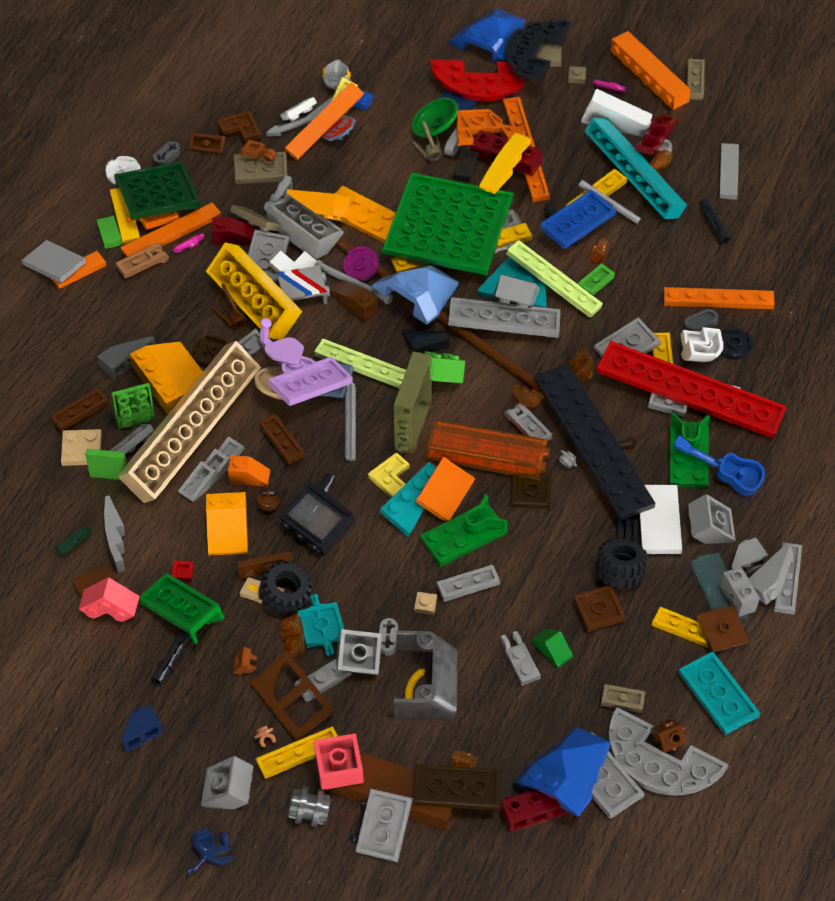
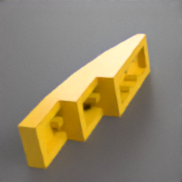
M515 133L495 158L479 188L495 194L513 174V168L522 159V153L531 144V138Z

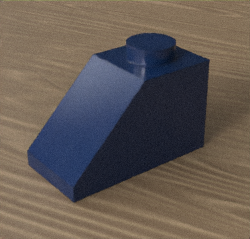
M150 704L138 708L130 715L122 737L125 752L163 734L161 722Z

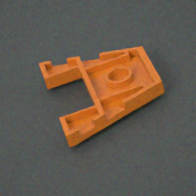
M490 109L458 111L456 117L458 146L473 145V136H476L480 130L492 134L501 133L503 137L509 140L515 134L513 128L510 125H504L502 119Z

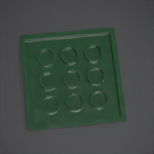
M182 161L114 174L115 183L130 220L200 207V200Z

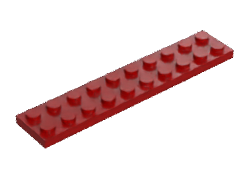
M613 341L609 342L596 371L597 373L773 439L787 407Z

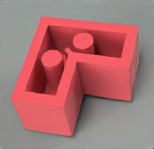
M108 577L84 589L79 610L94 619L107 613L114 617L115 620L123 622L135 616L139 596Z

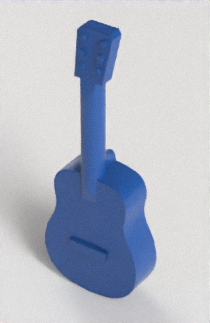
M678 436L674 447L681 452L688 453L716 467L717 478L730 484L741 495L752 496L763 483L765 470L755 460L743 459L733 453H727L723 459H715L693 448L681 436Z

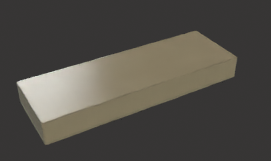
M688 59L687 87L691 89L690 99L703 100L705 60Z

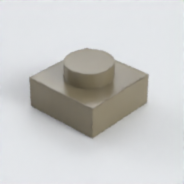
M570 66L568 83L585 84L586 67Z

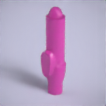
M593 81L596 87L615 92H625L626 87L614 82Z
M204 234L195 235L176 245L173 252L179 253L188 247L193 248L197 246L198 242L205 238Z

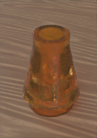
M664 149L659 151L649 164L655 171H658L670 165L673 158Z
M600 238L590 250V259L594 263H602L606 260L608 246L606 239Z

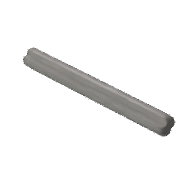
M354 383L347 385L345 391V460L347 462L355 461L356 387Z

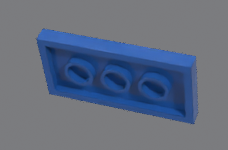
M590 190L540 223V229L563 249H566L616 214V210L594 191Z

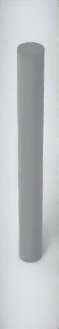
M581 180L578 186L587 192L590 190L594 191L616 211L636 224L640 222V217Z

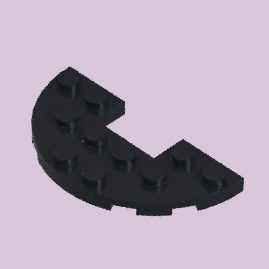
M550 19V22L541 23L539 20L528 23L527 27L519 28L513 32L505 47V58L510 70L531 85L540 86L550 68L551 61L537 58L544 43L562 45L571 27V21Z

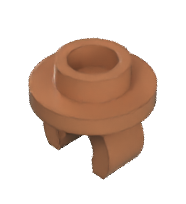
M267 725L256 730L257 735L254 736V739L260 737L259 745L262 748L266 747L264 743L266 737L271 740V743L276 742L274 735L269 733L273 731V728L268 729Z

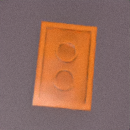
M443 457L415 502L442 521L447 522L452 518L475 478Z

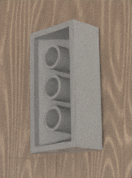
M292 196L275 202L268 207L266 218L279 224L277 232L281 235L290 236V241L306 251L315 260L327 255L344 233L343 230L331 221L324 219L320 214H316Z

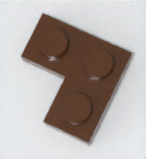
M250 111L217 119L223 136L240 131L245 143L249 140L261 139V133Z

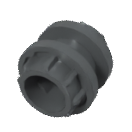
M302 786L301 789H294L290 798L288 817L295 819L297 824L301 823L302 818L311 820L310 826L316 827L317 824L323 825L326 823L331 801L330 796L324 795V790L320 789L317 790L316 795L307 793L308 787Z

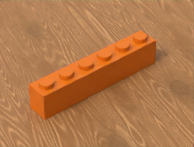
M629 31L612 39L611 52L613 55L617 56L634 75H637L672 110L689 102L691 89Z

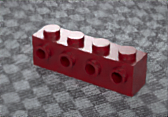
M480 130L474 138L473 145H470L472 156L493 163L509 139ZM528 146L522 153V159L513 170L533 176L543 162L541 150Z
M529 789L524 794L518 796H508L501 801V813L509 832L569 813L561 808L557 799L535 789Z

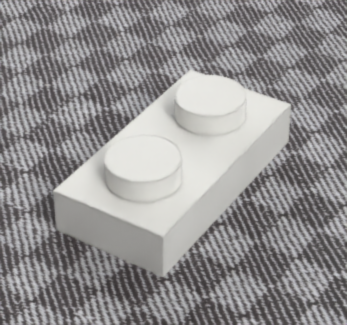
M314 97L308 98L280 114L283 121H293L299 118L298 114L301 112L307 113L312 110V106L317 102Z

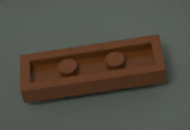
M97 388L52 414L50 417L58 429L63 432L107 406L109 400Z
M276 414L259 422L261 429L288 465L305 457L304 450Z

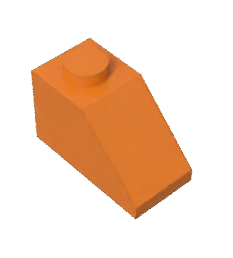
M231 455L228 467L229 484L268 487L270 469L249 456Z

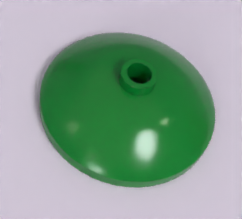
M447 97L439 98L421 108L411 124L414 134L418 137L427 138L422 124L423 121L426 122L431 137L447 130L458 114V105L455 100Z

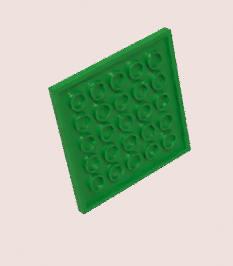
M411 173L382 248V254L487 275L514 198V193L498 190L495 194L480 189L476 185Z

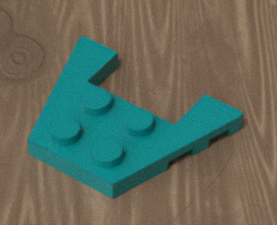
M510 257L478 289L477 296L494 299L501 275L527 281L540 287L533 306L547 308L545 283Z

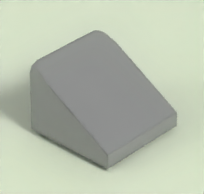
M513 209L509 211L503 229L522 224L518 214Z

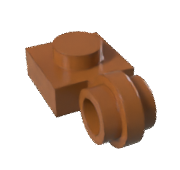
M249 140L241 149L243 156L258 159L262 156L263 161L266 163L273 162L276 158V152L273 149H265V144Z

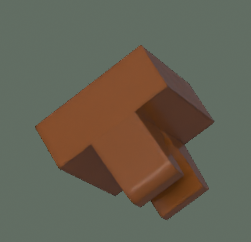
M243 647L234 656V674L253 673L256 670L255 666L250 665V663H254L257 660V657L251 654V649Z

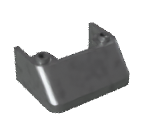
M396 631L397 651L433 652L432 685L425 684L419 686L415 691V699L394 698V719L448 720L453 718L457 708V649L430 631Z

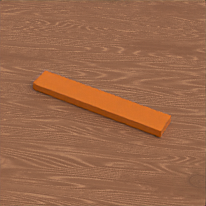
M351 82L284 150L298 161L363 97L364 93Z
M212 202L120 247L121 252L127 258L155 244H160L163 247L212 223L213 218H222V213Z

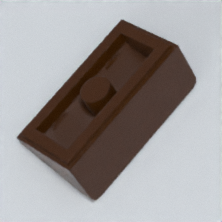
M191 132L189 150L223 154L227 139L225 136Z

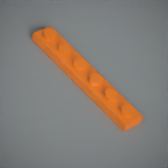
M664 287V306L774 310V291Z

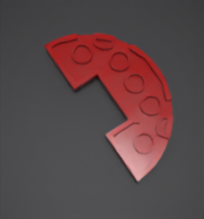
M430 60L431 72L434 78L442 83V87L451 93L461 94L462 98L469 100H501L509 94H516L526 82L510 70L507 62H497V73L465 72L464 61Z

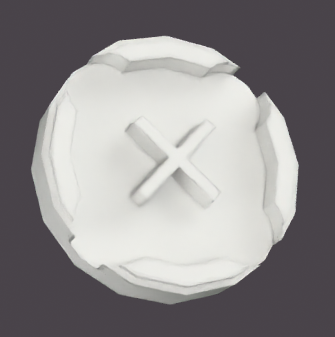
M120 156L114 161L112 159L106 165V176L111 183L116 184L114 174L139 170L141 168L136 159L129 156Z

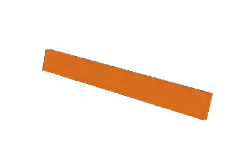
M520 97L503 99L509 125L513 128V132L531 138L529 146L535 147ZM541 165L533 176L524 173L532 202L550 200Z

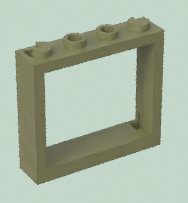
M418 352L412 353L394 403L395 451L402 454H414L432 403L431 355Z

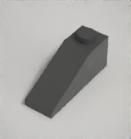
M151 336L111 346L97 356L99 368L111 379H117L132 368L130 353L147 345H155V338Z

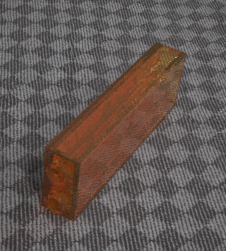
M435 420L427 445V460L440 462L445 457L457 466L507 475L516 474L519 477L540 480L541 473H545L547 462H545V459H549L550 448L547 447L548 439Z

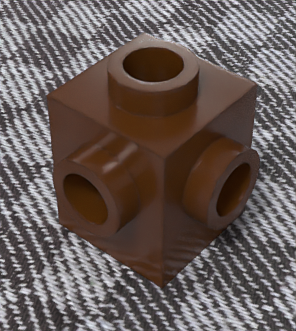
M667 719L662 721L661 725L651 728L656 748L663 752L676 751L680 749V746L687 743L685 727L675 720Z

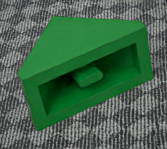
M546 628L531 639V642L556 668H559L573 658V654L561 631Z

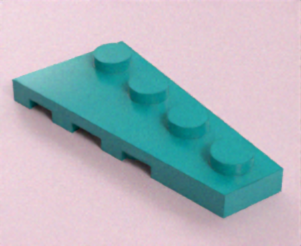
M430 462L379 511L407 537H409L424 510L415 501L436 469Z

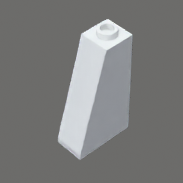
M596 89L581 122L589 124L592 118H607L619 132L643 137L645 131H648L650 128V120L653 114Z

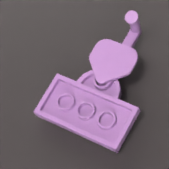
M267 318L261 320L260 344L265 349V353L282 366L281 375L270 378L268 385L289 406L352 383L353 377L333 357L318 362L302 356L304 346L295 338L288 337L272 342L268 338L269 327L272 323Z

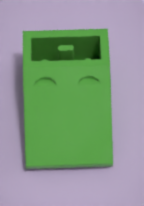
M149 383L112 392L111 404L118 429L129 428L155 420Z

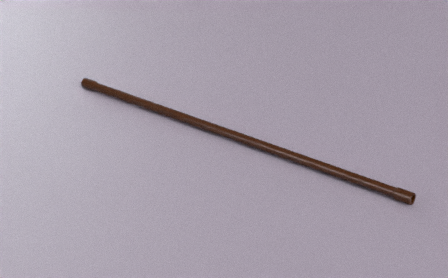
M342 238L335 244L346 253L355 248ZM380 265L375 273L381 278L392 275ZM441 310L437 319L542 394L531 374L466 327L448 325L449 315Z

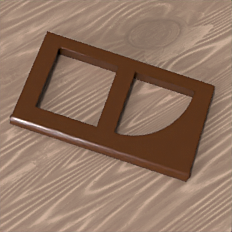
M287 651L250 682V685L295 741L303 739L335 711ZM289 663L302 679V682L278 702L275 695L276 681L282 669ZM310 689L324 707L298 728L285 712V709Z

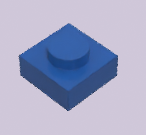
M362 91L364 93L363 97L353 106L366 110L373 101V94Z

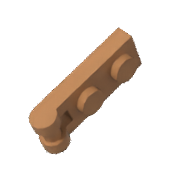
M155 244L116 262V268L126 279L158 263L167 262L169 256L166 252H163L160 244Z

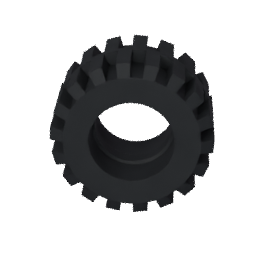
M616 538V540L610 539L608 542L605 541L598 550L595 573L600 580H603V583L609 584L611 587H618L620 589H628L631 586L636 587L643 582L648 561L647 552L641 545H637L636 542H631L628 539Z
M280 561L279 564L274 563L266 569L258 592H260L258 596L259 599H263L261 603L263 606H267L269 612L272 610L275 612V615L280 613L282 616L287 617L288 614L290 616L295 615L297 611L305 607L312 591V582L310 581V575H306L307 571L304 568H299V564L293 565L291 561L287 563ZM286 584L293 589L294 593H284L276 585Z

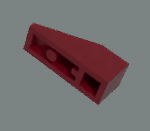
M213 218V245L230 243L238 246H250L254 231L260 229L233 218Z

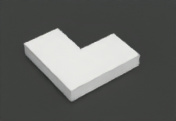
M280 250L268 265L276 272L312 267L315 266L317 261L304 251L294 262Z

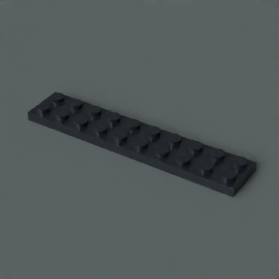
M567 363L535 375V383L619 520L622 521L655 508V501L570 365Z

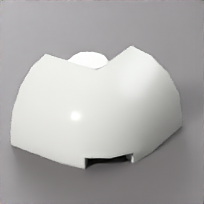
M703 327L700 332L683 330L680 334L683 345L681 356L685 361L710 362L717 358L723 350L720 329Z

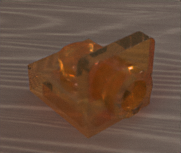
M515 384L511 388L522 405L531 409L537 406L544 397L541 392L535 389L530 391L526 386L521 387Z
M454 750L451 757V766L475 768L478 757L467 752Z

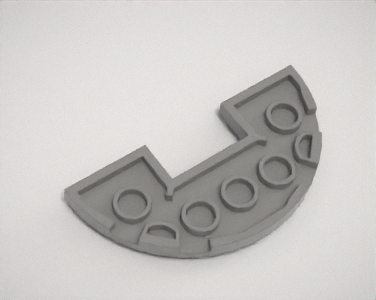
M618 707L613 713L609 729L612 756L634 782L644 789L663 795H688L713 785L728 769L727 763L692 745L680 761L645 743L652 733L651 728L654 727L653 725Z

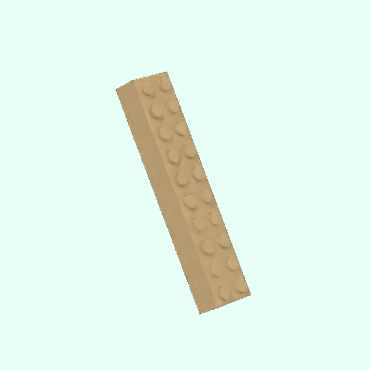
M237 341L225 345L117 477L143 503L155 500L260 370L261 366Z

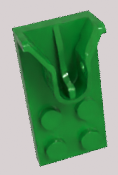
M671 414L669 485H677L679 488L708 489L709 464L688 453L681 452L674 447L678 436H681L693 448L709 455L710 415H707L701 422H684L676 414Z
M484 494L480 505L420 535V540L440 567L507 534L508 522L496 515L488 504L489 497L487 494Z
M168 573L164 574L139 596L140 604L189 633L193 644L198 643L196 631L205 623L209 624L224 619L218 603Z

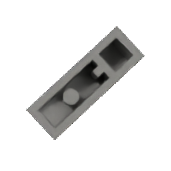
M789 543L785 544L749 578V581L760 597L759 600L766 605L780 593L794 557L791 544Z

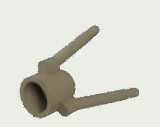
M423 121L422 124L429 144L426 146L425 151L415 141L412 144L424 156L425 160L437 161L443 154L440 148L438 135L435 136V144L426 122Z

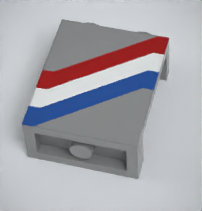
M320 265L277 272L278 287L292 301L322 296L324 305L327 304V297L330 296L329 286H325L327 282L325 272H321Z

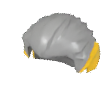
M335 60L325 66L322 74L325 85L332 90L337 89L342 77L350 80L351 76L347 65L340 60Z

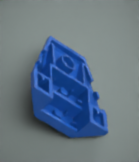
M496 8L459 30L449 41V44L464 50L471 43L492 52L493 63L506 62V43L513 32L519 28L523 29L525 19Z
M576 727L528 764L512 784L523 791L536 789L555 798L563 810L579 817L592 799L594 784L598 782L600 767L605 762L611 744L607 740Z

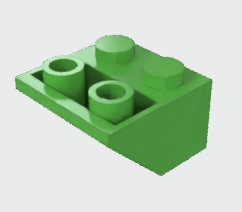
M424 352V354L432 356V381L463 383L465 361L459 359V356L449 353L435 354L434 352Z

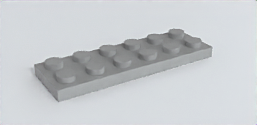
M451 297L448 325L558 338L560 309L528 306L527 309L517 307V304Z

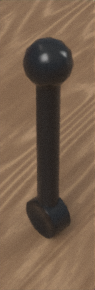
M365 802L360 804L361 812L355 832L350 838L354 843L358 842L359 839L358 833L367 806Z

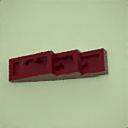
M660 115L650 123L649 130L643 134V140L637 144L636 151L653 155L677 123V118Z

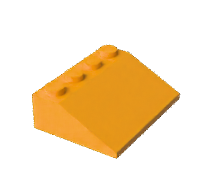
M181 342L147 345L130 353L133 370L144 384H150L152 396L166 415L170 413L203 373Z

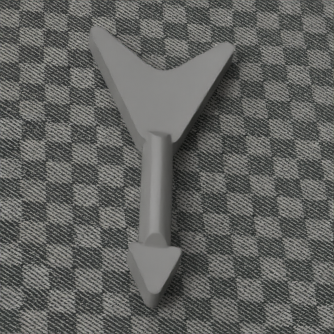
M333 97L305 118L279 127L275 125L266 132L267 136H280L283 132L309 124L330 104Z

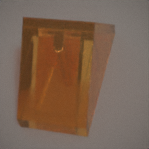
M583 347L568 362L580 382L593 378L594 360L586 348Z

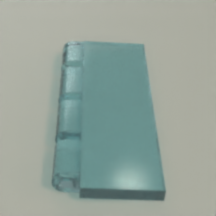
M719 552L697 557L696 560L691 562V566L696 576H698L697 579L702 590L705 592L704 594L712 611L730 607V603L719 586L723 572L727 571ZM748 614L740 616L739 619H748L749 616Z

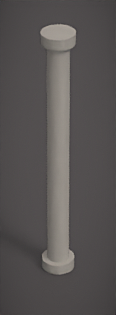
M321 260L315 263V266L320 265L321 271L342 281L366 288L374 296L384 300V303L388 305L393 299L392 294L383 296L371 288V286L323 264Z

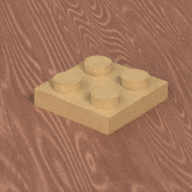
M101 429L64 430L61 454L62 466L87 465L86 450H101Z

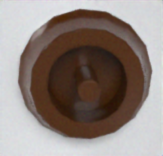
M270 491L262 492L256 499L258 506L267 511L275 510L280 504V499L274 495V492Z

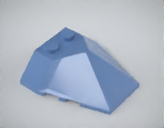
M428 265L383 277L373 283L371 288L383 296H387L395 290L415 304L413 316L427 325L439 317L441 310L446 306L448 299L451 298L457 289L459 282L435 266Z

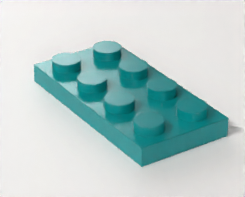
M714 652L679 669L678 674L724 735L759 718L760 712Z

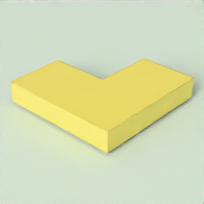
M395 453L369 472L368 478L392 498L405 485L398 476L409 469V463L398 453Z

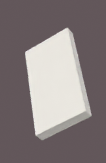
M645 485L656 504L655 508L639 514L641 546L646 550L647 554H682L677 485Z

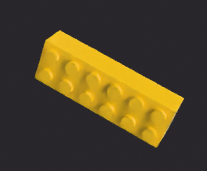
M224 243L206 270L221 288V284H225L233 301L260 329L263 318L271 321L269 338L284 339L303 312L238 245Z

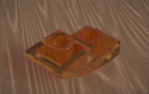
M297 613L282 621L280 634L285 640L284 653L287 651L292 658L305 651L301 617Z

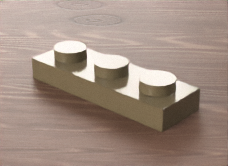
M232 205L230 212L236 214V218L244 221L248 220V224L260 226L259 229L265 232H270V230L278 231V223L246 207Z

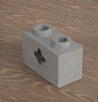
M742 567L723 572L719 586L730 605L735 607L738 616L755 612L760 597Z

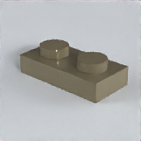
M605 684L601 706L615 709L618 707L622 710L642 713L646 692Z

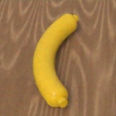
M418 669L409 679L405 688V699H413L414 687L419 679L424 676V669Z

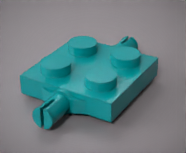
M314 594V597L313 595L309 597L312 606L297 611L307 648L324 645L326 655H329V650L332 655L334 650L331 643L338 641V633L341 629H344L337 602L320 604L318 595Z

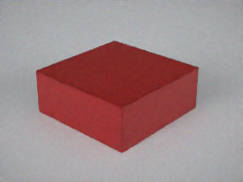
M174 560L171 576L181 582L191 583L194 562Z

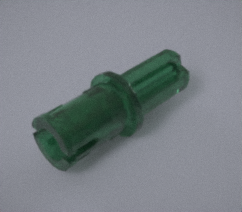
M84 526L73 535L68 534L64 541L55 546L56 552L63 557L71 549L79 547V543L92 534L90 528Z

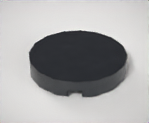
M736 327L725 328L721 331L723 350L720 354L723 357L738 360L750 354L753 340L748 332H743V329Z

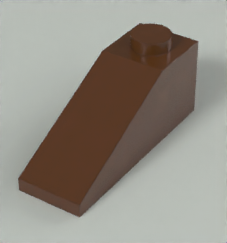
M342 280L329 288L330 294L364 322L378 313V298L366 288Z

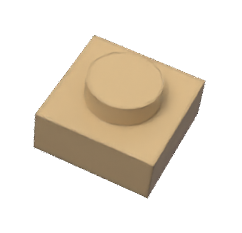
M417 592L414 613L434 616L437 594Z

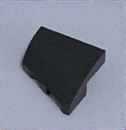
M402 330L408 345L411 344L414 352L419 353L429 349L432 352H437L450 348V338L444 331Z

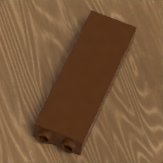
M359 752L364 783L327 789V792L361 803L368 802L370 789L413 799L415 770ZM412 801L409 819L447 831L456 808L414 806Z

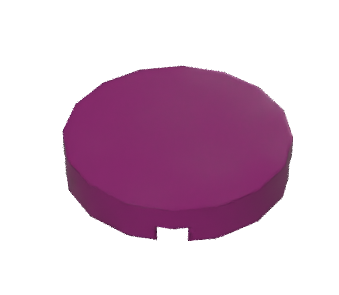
M365 246L351 249L343 260L345 274L361 282L372 278L379 267V259L376 253Z

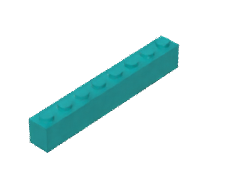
M592 118L585 133L664 219H679L687 204L607 118Z

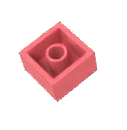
M356 733L314 740V752L321 790L364 783Z

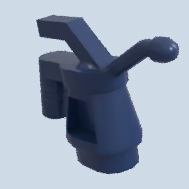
M208 829L197 831L191 835L192 845L200 854L201 859L194 868L187 869V874L195 872L205 861L221 866L233 860L231 855L221 859L217 858V856L231 850L228 832L219 834L222 846L217 848L213 834Z

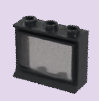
M308 481L305 489L284 512L278 515L282 522L281 526L286 531H293L298 540L301 542L306 541L315 553L320 552L324 556L356 522L350 510L311 481Z

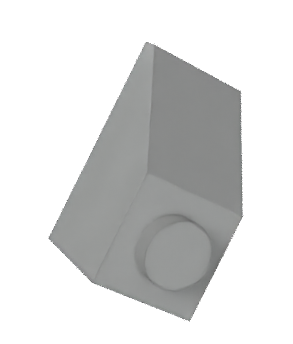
M756 537L751 540H744L738 545L731 570L742 567L745 574L760 569L767 562L768 554Z

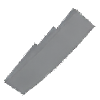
M228 436L218 450L214 449L205 462L201 461L178 492L192 502L196 501L228 470L230 456H239L244 451V446Z
M108 495L105 497L104 507L105 531L111 558L117 573L125 571L121 554L125 553L121 538L125 536L124 525Z

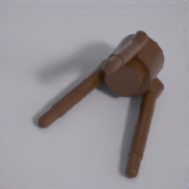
M222 283L221 286L233 311L230 312L228 319L214 306L212 310L226 321L230 328L233 326L236 329L242 328L248 321L245 312L240 307L239 310L237 309L228 289Z

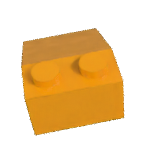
M287 190V194L316 214L323 215L324 219L341 221L342 218H348L349 196Z
M245 492L206 494L208 556L248 554L247 502Z

